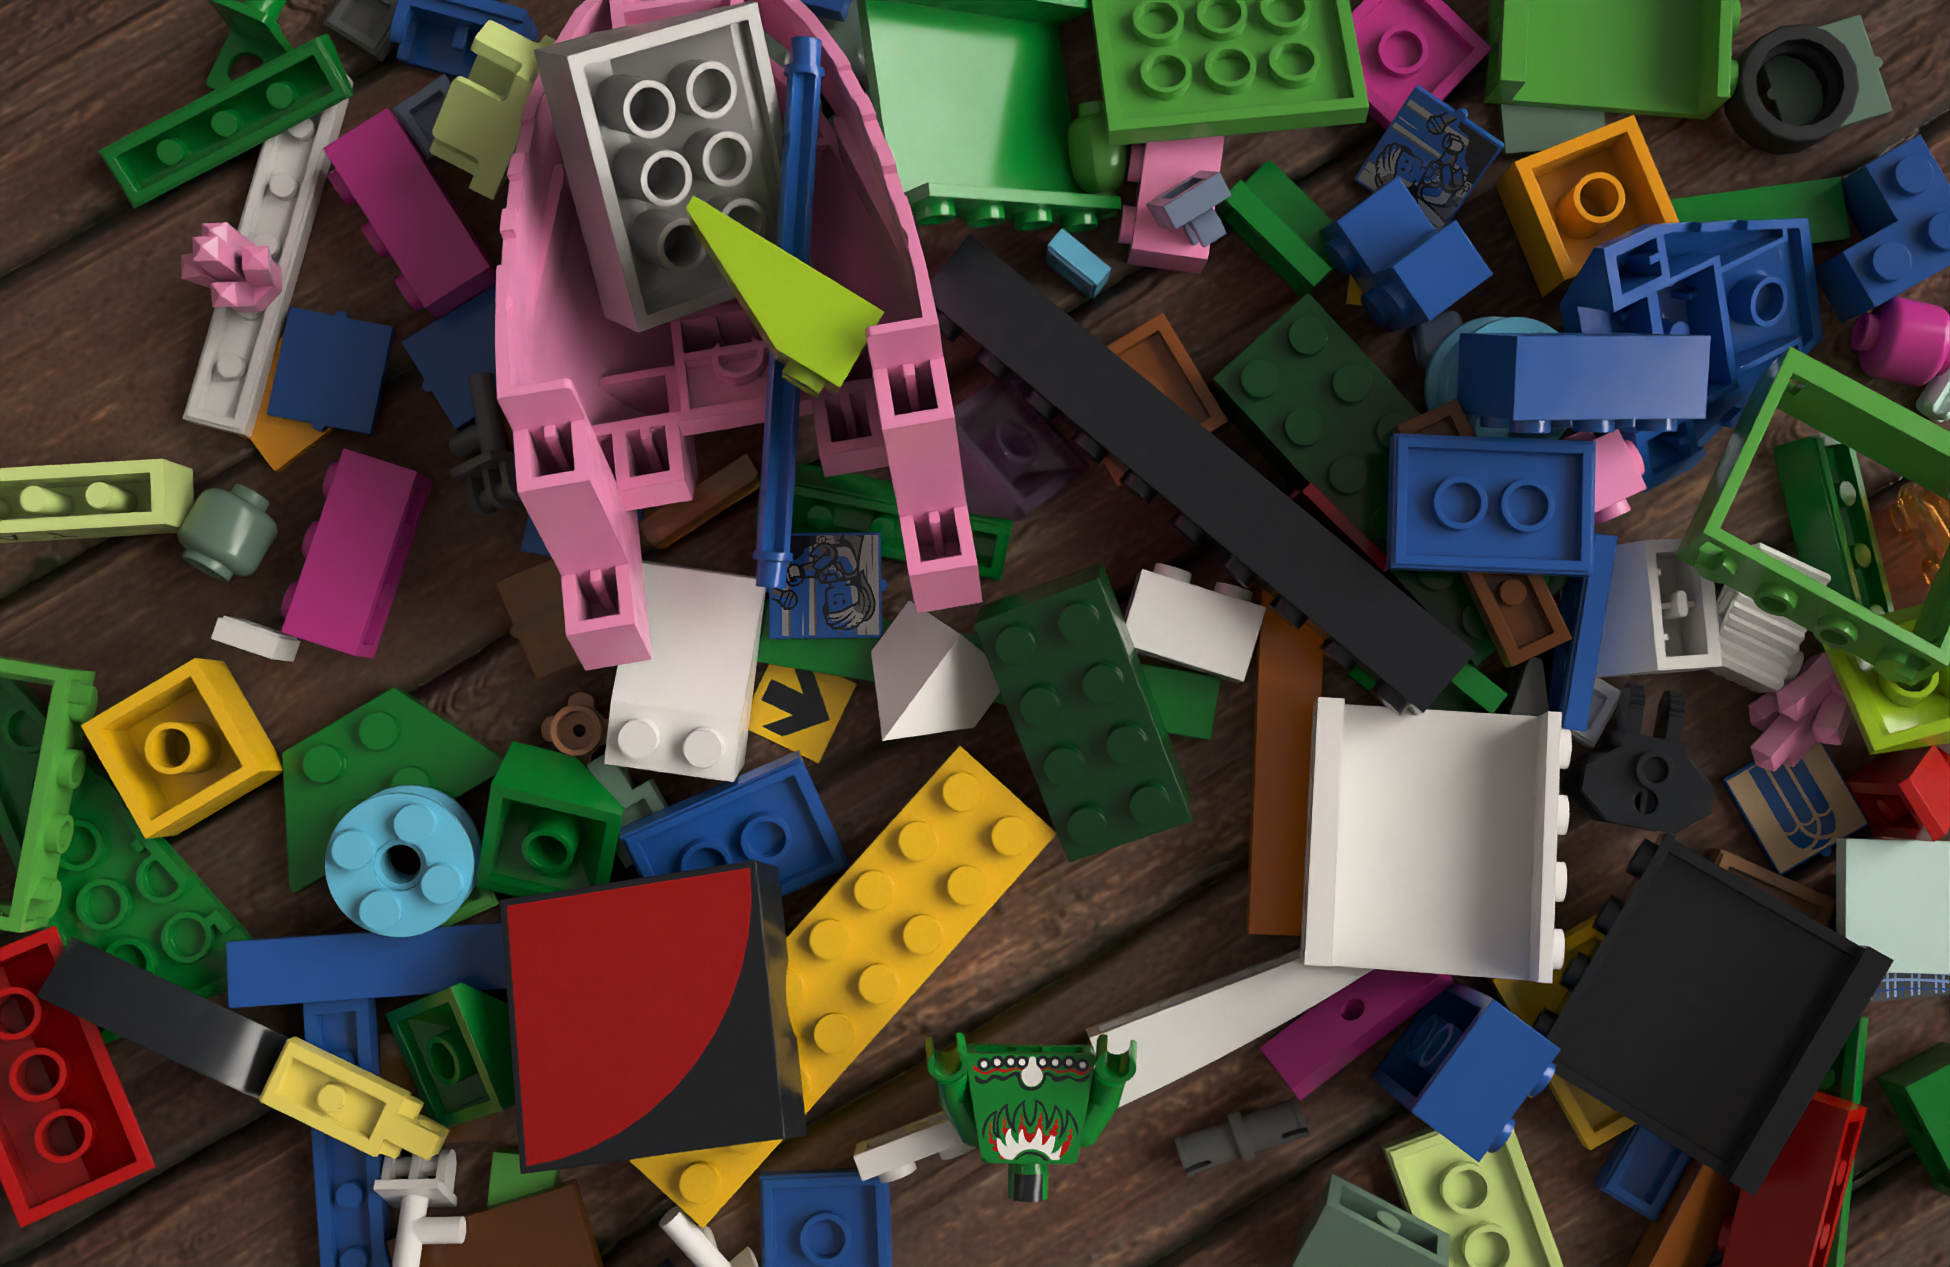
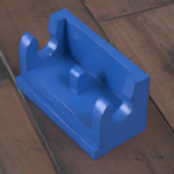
M398 0L390 27L389 40L399 44L396 58L402 64L442 75L445 74L453 78L463 76L468 79L478 55L470 48L475 36L488 20L495 21L533 42H536L539 31L526 9L495 0Z

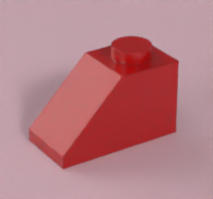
M1936 745L1888 752L1844 779L1870 823L1868 827L1874 836L1935 842L1945 836L1950 829V755L1943 749L1936 747Z

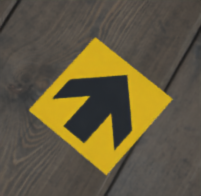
M769 664L752 698L749 730L791 751L799 750L802 756L819 764L857 684L840 676Z

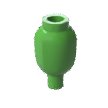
M1102 101L1079 104L1078 118L1072 121L1068 129L1069 158L1074 179L1078 186L1088 194L1116 196V192L1127 182L1131 144L1108 146ZM1117 211L1097 218V220L1117 218Z

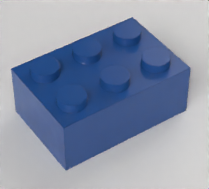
M1460 333L1457 399L1465 414L1480 416V427L1509 428V432L1550 433L1551 427L1572 428V431L1614 432L1615 427H1635L1637 431L1674 432L1677 431L1678 419H1706L1711 336L1661 333Z
M1453 979L1454 983L1417 1011L1370 1078L1413 1114L1477 1162H1480L1487 1151L1489 1153L1496 1152L1508 1140L1515 1126V1120L1512 1116L1526 1097H1535L1548 1085L1556 1068L1552 1061L1561 1049L1495 999Z

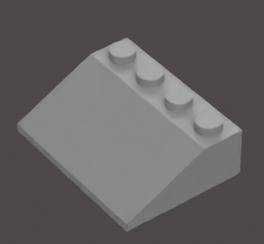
M749 1L599 31L535 49L534 54L605 318L639 333L735 299L736 297L693 232L686 206L694 195L776 245L784 124L758 3ZM810 250L809 266L814 268Z

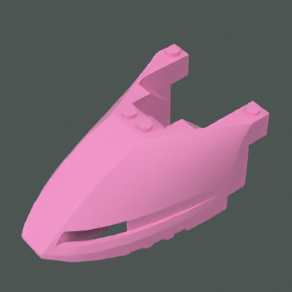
M585 0L574 10L554 44L599 31L749 1L758 3L763 30L789 52L791 51L792 37L806 36L822 41L821 67L825 68V79L821 80V92L837 117H833L834 131L827 118L819 109L810 243L814 269L883 310L884 314L877 325L869 326L865 329L867 343L836 395L823 388L818 398H815L801 390L799 417L811 414L814 416L819 456L825 477L889 466L916 613L983 602L977 558L966 504L954 410L944 362L939 321L926 262L911 208L897 173L889 144L885 141L873 105L868 95L862 90L846 55L816 15L800 0ZM769 57L784 124L787 77L784 75V69ZM539 72L520 118L521 129L515 153L511 154L507 177L510 182L507 205L505 209H502L500 234L503 238L501 265H497L496 389L497 401L513 430L517 493L561 574L566 637L585 671L652 659L637 509L693 499L698 480L693 435L765 423L769 348L737 298L639 333L605 318L567 173L563 163H561L563 158Z

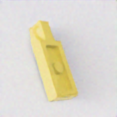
M296 1036L287 1039L258 1099L261 1103L373 1157L383 1154L396 1159L403 1148L428 1161L432 1156L439 1154L450 1131L449 1128L425 1115L419 1114L424 1102L415 1096H410L412 1092Z

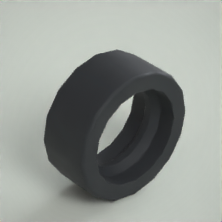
M1807 24L1780 26L1758 38L1736 60L1739 66L1737 86L1732 97L1724 103L1725 115L1734 132L1754 149L1774 155L1800 153L1837 131L1853 112L1859 92L1857 65L1846 45L1827 30ZM1785 55L1801 60L1814 71L1822 86V109L1813 120L1804 125L1794 126L1779 121L1765 109L1758 96L1757 72L1766 61L1775 56Z

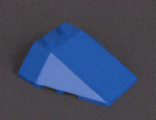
M1808 218L1643 224L1594 247L1560 302L1565 333H1661L1711 336L1706 419H1678L1677 431L1674 432L1637 431L1635 427H1615V430L1619 429L1624 440H1629L1635 445L1642 457L1645 471L1641 477L1647 489L1641 492L1645 493L1692 469L1706 455L1703 446L1723 426L1734 428L1737 425L1743 412L1742 407L1748 402L1759 376L1790 346L1807 355L1824 338ZM1594 432V433H1595L1596 437L1599 438V437H1601V436H1603V435H1605V434H1607V433H1609V432Z

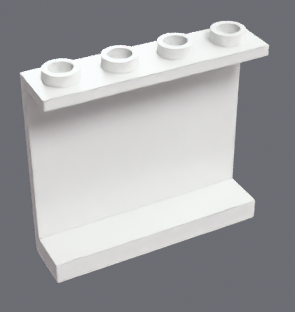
M1318 697L1313 703L1300 963L1313 966H1341L1552 983L1553 969L1561 970L1565 953L1563 930L1554 929L1555 902L1564 901L1567 889L1565 862H1557V835H1566L1569 824V800L1567 795H1559L1560 769H1567L1570 764L1572 738L1569 729H1561L1562 712L1548 711L1540 716L1427 709L1423 714L1415 716L1406 709L1399 716L1387 707L1345 704V699Z

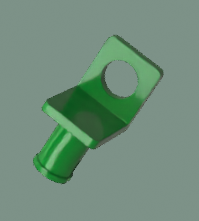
M208 0L231 29L206 80L207 86L212 91L232 82L230 75L232 65L241 57L255 56L266 64L294 49L281 32L280 25L277 23L287 0H241L240 2L236 0Z

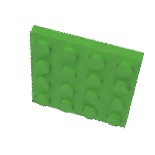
M1091 0L1092 10L1090 12L1108 146L1366 122L1369 103L1349 0Z

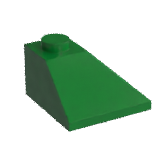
M512 741L491 783L476 887L516 897H524L610 883L624 807L576 756Z
M460 982L385 1014L430 1119L450 1128L502 1111L515 1104L507 1003Z

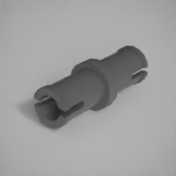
M1293 1096L1289 1100L1243 1116L1237 1110L1227 1114L1229 1121L1183 1137H1175L1174 1140L1189 1179L1194 1177L1195 1174L1243 1158L1244 1164L1256 1161V1153L1302 1137H1310V1133L1297 1098Z

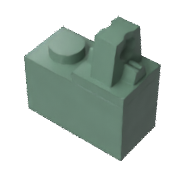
M1331 1173L1298 1233L1292 1267H1449L1450 1234Z

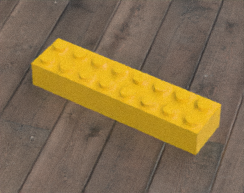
M961 746L956 749L786 938L789 960L786 975V1001L789 1018L797 1038L805 1114L1057 834ZM783 1139L651 1156L629 1161L698 1225L704 1228Z

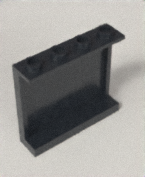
M1669 832L1659 835L1655 843L1644 838L1625 869V872L1634 876L1633 881L1622 899L1613 894L1609 896L1592 925V928L1600 932L1601 935L1589 955L1587 956L1578 950L1562 974L1558 984L1568 989L1555 1012L1544 1007L1531 1027L1561 1049L1552 1061L1556 1066L1554 1072L1556 1075L1755 1196L1894 960L1870 946L1858 945L1704 858L1676 842L1677 837Z

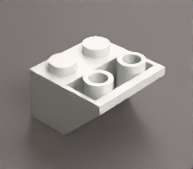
M1683 538L1617 544L1595 678L1690 672L1722 666L1714 582L1701 577L1694 570L1693 566L1674 557ZM1563 588L1560 589V599L1562 597Z

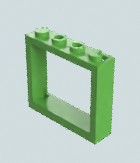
M1790 346L1759 376L1674 557L1693 566L1694 570L1704 579L1725 584L1753 599L1756 606L1761 610L1775 616H1784L1813 632L1816 639L1832 648L1844 649L1870 663L1883 677L1913 686L1948 667L1950 662V542L1911 633L1720 529L1776 408L1950 501L1949 431ZM1790 378L1799 382L1801 385L1798 386L1793 382L1789 381Z
M0 656V677L53 686L12 901L0 899V930L22 933L47 927L49 919L54 916L60 904L62 886L60 881L56 880L60 857L68 849L74 831V820L69 815L73 789L77 788L81 783L86 768V755L81 750L84 731L80 725L94 717L98 703V691L93 686L94 671Z

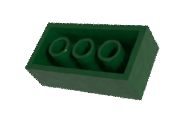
M1102 562L980 606L973 625L1068 862L1070 863L1193 821L1191 792Z

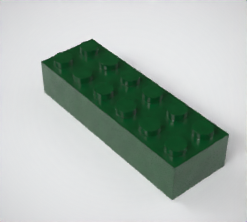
M1308 292L1221 370L1207 387L1222 412L1292 488H1297L1301 491L1309 483H1312L1387 556L1390 436L1393 435L1392 429L1421 414ZM1386 570L1384 572V576L1476 652L1468 661L1472 666H1478L1496 649L1460 572ZM1543 576L1552 597L1572 579L1568 576Z

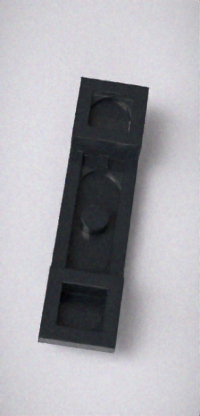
M73 936L37 994V997L257 1099H259L287 1039H289L280 1033Z

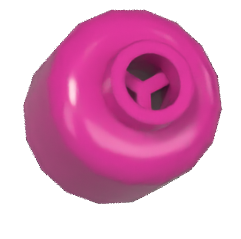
M1893 297L1875 307L1871 313L1865 312L1861 314L1854 325L1851 335V347L1854 350H1858L1859 366L1870 377L1908 386H1922L1933 379L1935 375L1942 376L1950 368L1949 313L1937 305L1903 297Z

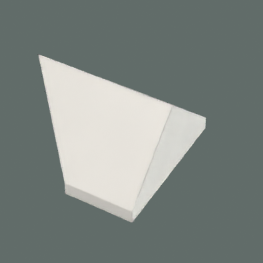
M911 601L907 602L871 651L882 741L974 728L1000 693L986 655L961 634L928 612L916 613L915 604Z

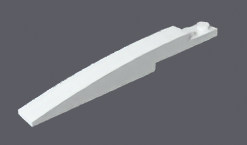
M1300 948L1097 1024L1087 1028L1086 1031L1094 1050L1095 1062L1096 1045L1099 1035H1108L1107 1051L1113 1054L1125 1053L1130 1047V1040L1137 1042L1136 1072L1125 1083L1118 1106L1121 1107L1253 1041L1313 1007L1373 969L1303 965L1300 963ZM941 1111L857 1143L853 1158L862 1181L878 1176L881 1183H888L914 1172L917 1169L915 1164L917 1160L938 1152L941 1160H948L963 1155L976 1147L962 1142L945 1112Z

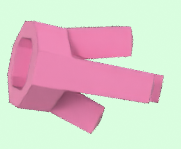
M227 222L202 223V236L192 237L193 253L181 255L182 279L210 288L213 308L231 307L238 313L263 312L282 292V268L272 260L268 246H256Z
M1825 652L1809 657L1801 666L1795 679L1786 686H1783L1778 692H1767L1748 705L1751 725L1765 731L1750 747L1754 762L1758 767L1775 772L1781 765L1794 767L1816 742L1833 745L1842 744L1853 714Z

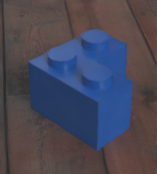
M1921 135L1868 163L1841 181L1846 211L1864 240L1816 266L1815 275L1817 282L1842 323L1881 305L1950 266V184Z
M1399 176L1375 189L1320 230L1328 241L1324 248L1330 261L1342 274L1348 275L1350 273L1364 293L1360 300L1365 311L1377 325L1381 327L1386 325L1390 332L1432 320L1493 275L1458 222L1454 220L1435 229Z

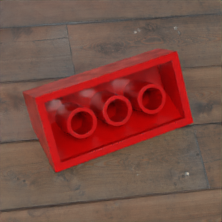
M52 926L0 947V1180L20 1228L156 1167L98 1025L37 997L38 992L65 949L57 926Z

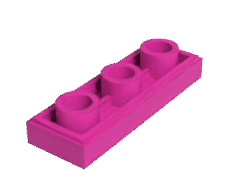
M1373 969L1316 1004L1260 1047V1050L1301 1101L1451 986L1454 981L1448 974Z

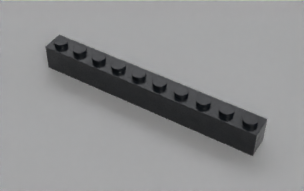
M971 234L930 280L941 335L952 343L959 336L963 337L978 350L973 359L990 376L1000 383L1009 376L1027 391L1021 399L1033 412L1048 423H1051L1057 416L1073 429L1075 433L1070 438V441L1082 453L1097 464H1100L1105 457L1124 472L1119 482L1131 494L1146 505H1149L1155 498L1174 514L1168 522L1180 535L1197 547L1203 540H1206L1224 555L1218 565L1228 575L1247 589L1255 581L1274 597L1268 606L1277 616L1297 631L1306 624L1325 641L1320 645V651L1347 673H1350L1356 666L1376 682L1370 689V692L1391 711L1399 716L1406 709L1415 716L1423 714L1476 653Z

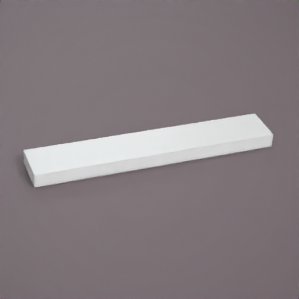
M347 75L351 88H353L354 82ZM349 98L263 142L237 231L256 246H268L272 260L282 268V292L263 312L238 313L231 307H216L214 309L183 415L184 420L193 424L252 438L278 340L281 338L331 164L323 148L338 139Z

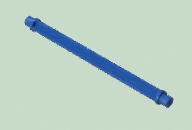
M796 36L791 38L790 64L784 66L787 87L776 246L809 265L821 80L825 79V68L821 67L822 41L813 37ZM770 350L756 550H753L752 559H757L755 586L786 588L788 562H793L790 544L801 389L781 377L785 365L777 361Z

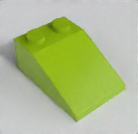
M693 195L686 206L690 226L775 359L785 365L781 377L815 398H818L823 388L836 395L867 343L865 329L869 326L877 325L884 311Z
M1924 603L1880 616L1912 633ZM1822 643L1870 755L1950 743V662L1948 667L1910 686L1904 682H1897L1883 677L1874 669L1873 665L1844 649L1832 648Z

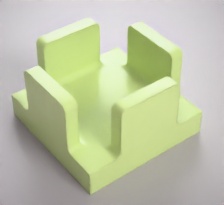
M488 20L475 36L470 48L478 55L468 79L463 76H457L450 85L432 130L435 138L429 151L431 154L474 175L469 188L493 200L508 178L510 157L512 153H515L521 129L520 118L539 73L534 50L552 45L556 40L545 35L539 43H536L495 21Z

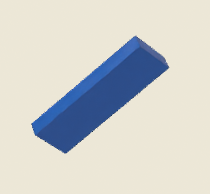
M1594 532L1593 575L1589 577H1571L1572 579L1563 587L1559 612L1572 639L1553 648L1547 685L1549 711L1562 712L1561 728L1587 732L1618 536Z

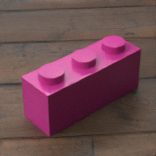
M389 108L384 109L323 148L335 167L334 170L327 174L330 182L349 207L358 203L369 221L361 226L362 232L382 259L389 255L392 256L403 273L395 278L394 281L404 298L416 312L424 307L439 319L491 286L496 285V267L409 132Z
M343 448L340 460L334 461L330 465L324 478L322 492L323 496L327 498L319 522L314 521L309 526L303 540L302 555L306 560L298 582L295 581L289 586L283 598L281 615L286 619L281 632L353 656L374 659L434 480L417 471Z

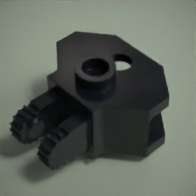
M1627 682L1624 688H1622L1613 732H1604L1602 745L1571 761L1565 772L1563 790L1590 820L1675 834L1711 814L1715 788L1687 757L1689 744L1680 742L1684 720L1683 713L1685 712L1684 707L1686 704L1684 701L1685 697H1683L1684 693L1672 690L1664 691L1657 708L1653 737L1640 735L1646 697L1644 686ZM1635 797L1637 798L1636 806L1634 804Z

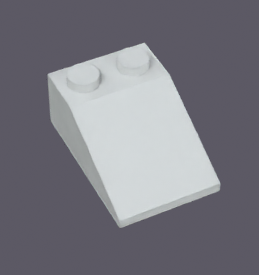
M642 561L652 659L622 664L617 667L610 705L604 764L734 782L745 764L766 587L755 586L756 577Z

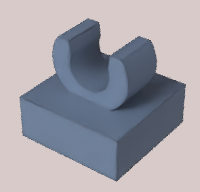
M1200 170L1146 203L1159 227L1176 230L1182 226L1192 245L1200 242L1202 247H1206L1226 234L1220 218L1212 207L1230 197L1231 193L1220 172Z

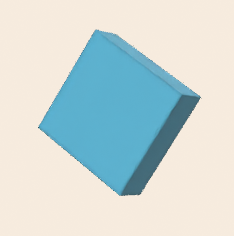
M1063 228L1047 246L1046 264L1088 299L1090 297L1094 299L1106 285L1111 267Z

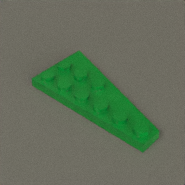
M0 677V833L18 872L48 707L24 681ZM81 746V750L86 755V768L81 783L77 788L73 789L69 815L74 820V831L68 849L61 854L56 878L62 886L61 900L56 913L49 919L48 926L41 928V931L57 926L65 947L73 936L207 1000L228 991L226 942L254 938L164 837L145 839L111 778ZM98 1026L106 1045L123 1038Z

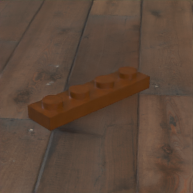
M1457 398L1392 429L1393 434L1475 436ZM1460 572L1505 668L1513 667L1572 639L1542 575Z

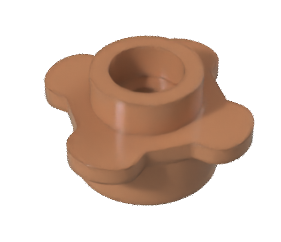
M579 692L570 696L568 706L558 711L555 716L547 717L543 721L541 733L543 738L548 742H553L559 751L570 756H576L587 767V764L591 762L592 754L603 744L606 745L609 719H604L596 710L595 700L590 694ZM579 724L583 725L586 730L585 734L581 737L576 736L574 733V728Z

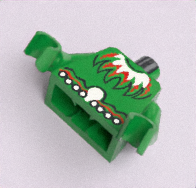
M959 1032L956 1033L957 1047L948 1052H941L934 1048L933 1038L928 1037L925 1041L927 1069L930 1075L935 1078L940 1106L962 1142L972 1147L980 1148L982 1162L1008 1164V1198L1014 1201L1039 1202L1047 1200L1048 1164L1077 1163L1080 1148H1086L1095 1144L1119 1106L1125 1083L1136 1072L1137 1042L1130 1040V1047L1125 1053L1113 1054L1107 1051L1108 1035L1105 1034L1099 1035L1097 1039L1096 1062L1091 1045L967 1044L964 1034Z

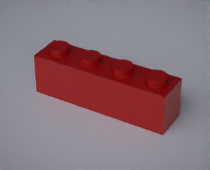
M1819 1090L1816 1091L1755 1196L1734 1184V1188L1740 1191L1735 1214L1727 1216L1719 1233L1718 1251L1724 1253L1721 1267H1826L1867 1110L1866 1106Z

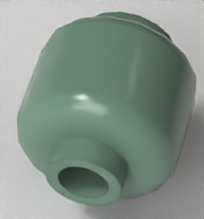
M235 484L230 492L220 488L204 490L178 529V540L182 547L185 548L181 557L203 573L225 583H229L232 576H251L260 565L278 534L275 521L265 512L270 505L269 501L255 491L240 484Z

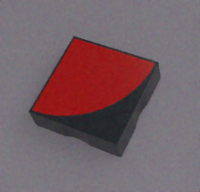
M758 860L500 900L521 1174L807 1136L798 1044L789 1018L786 1001V975L789 960L779 868Z

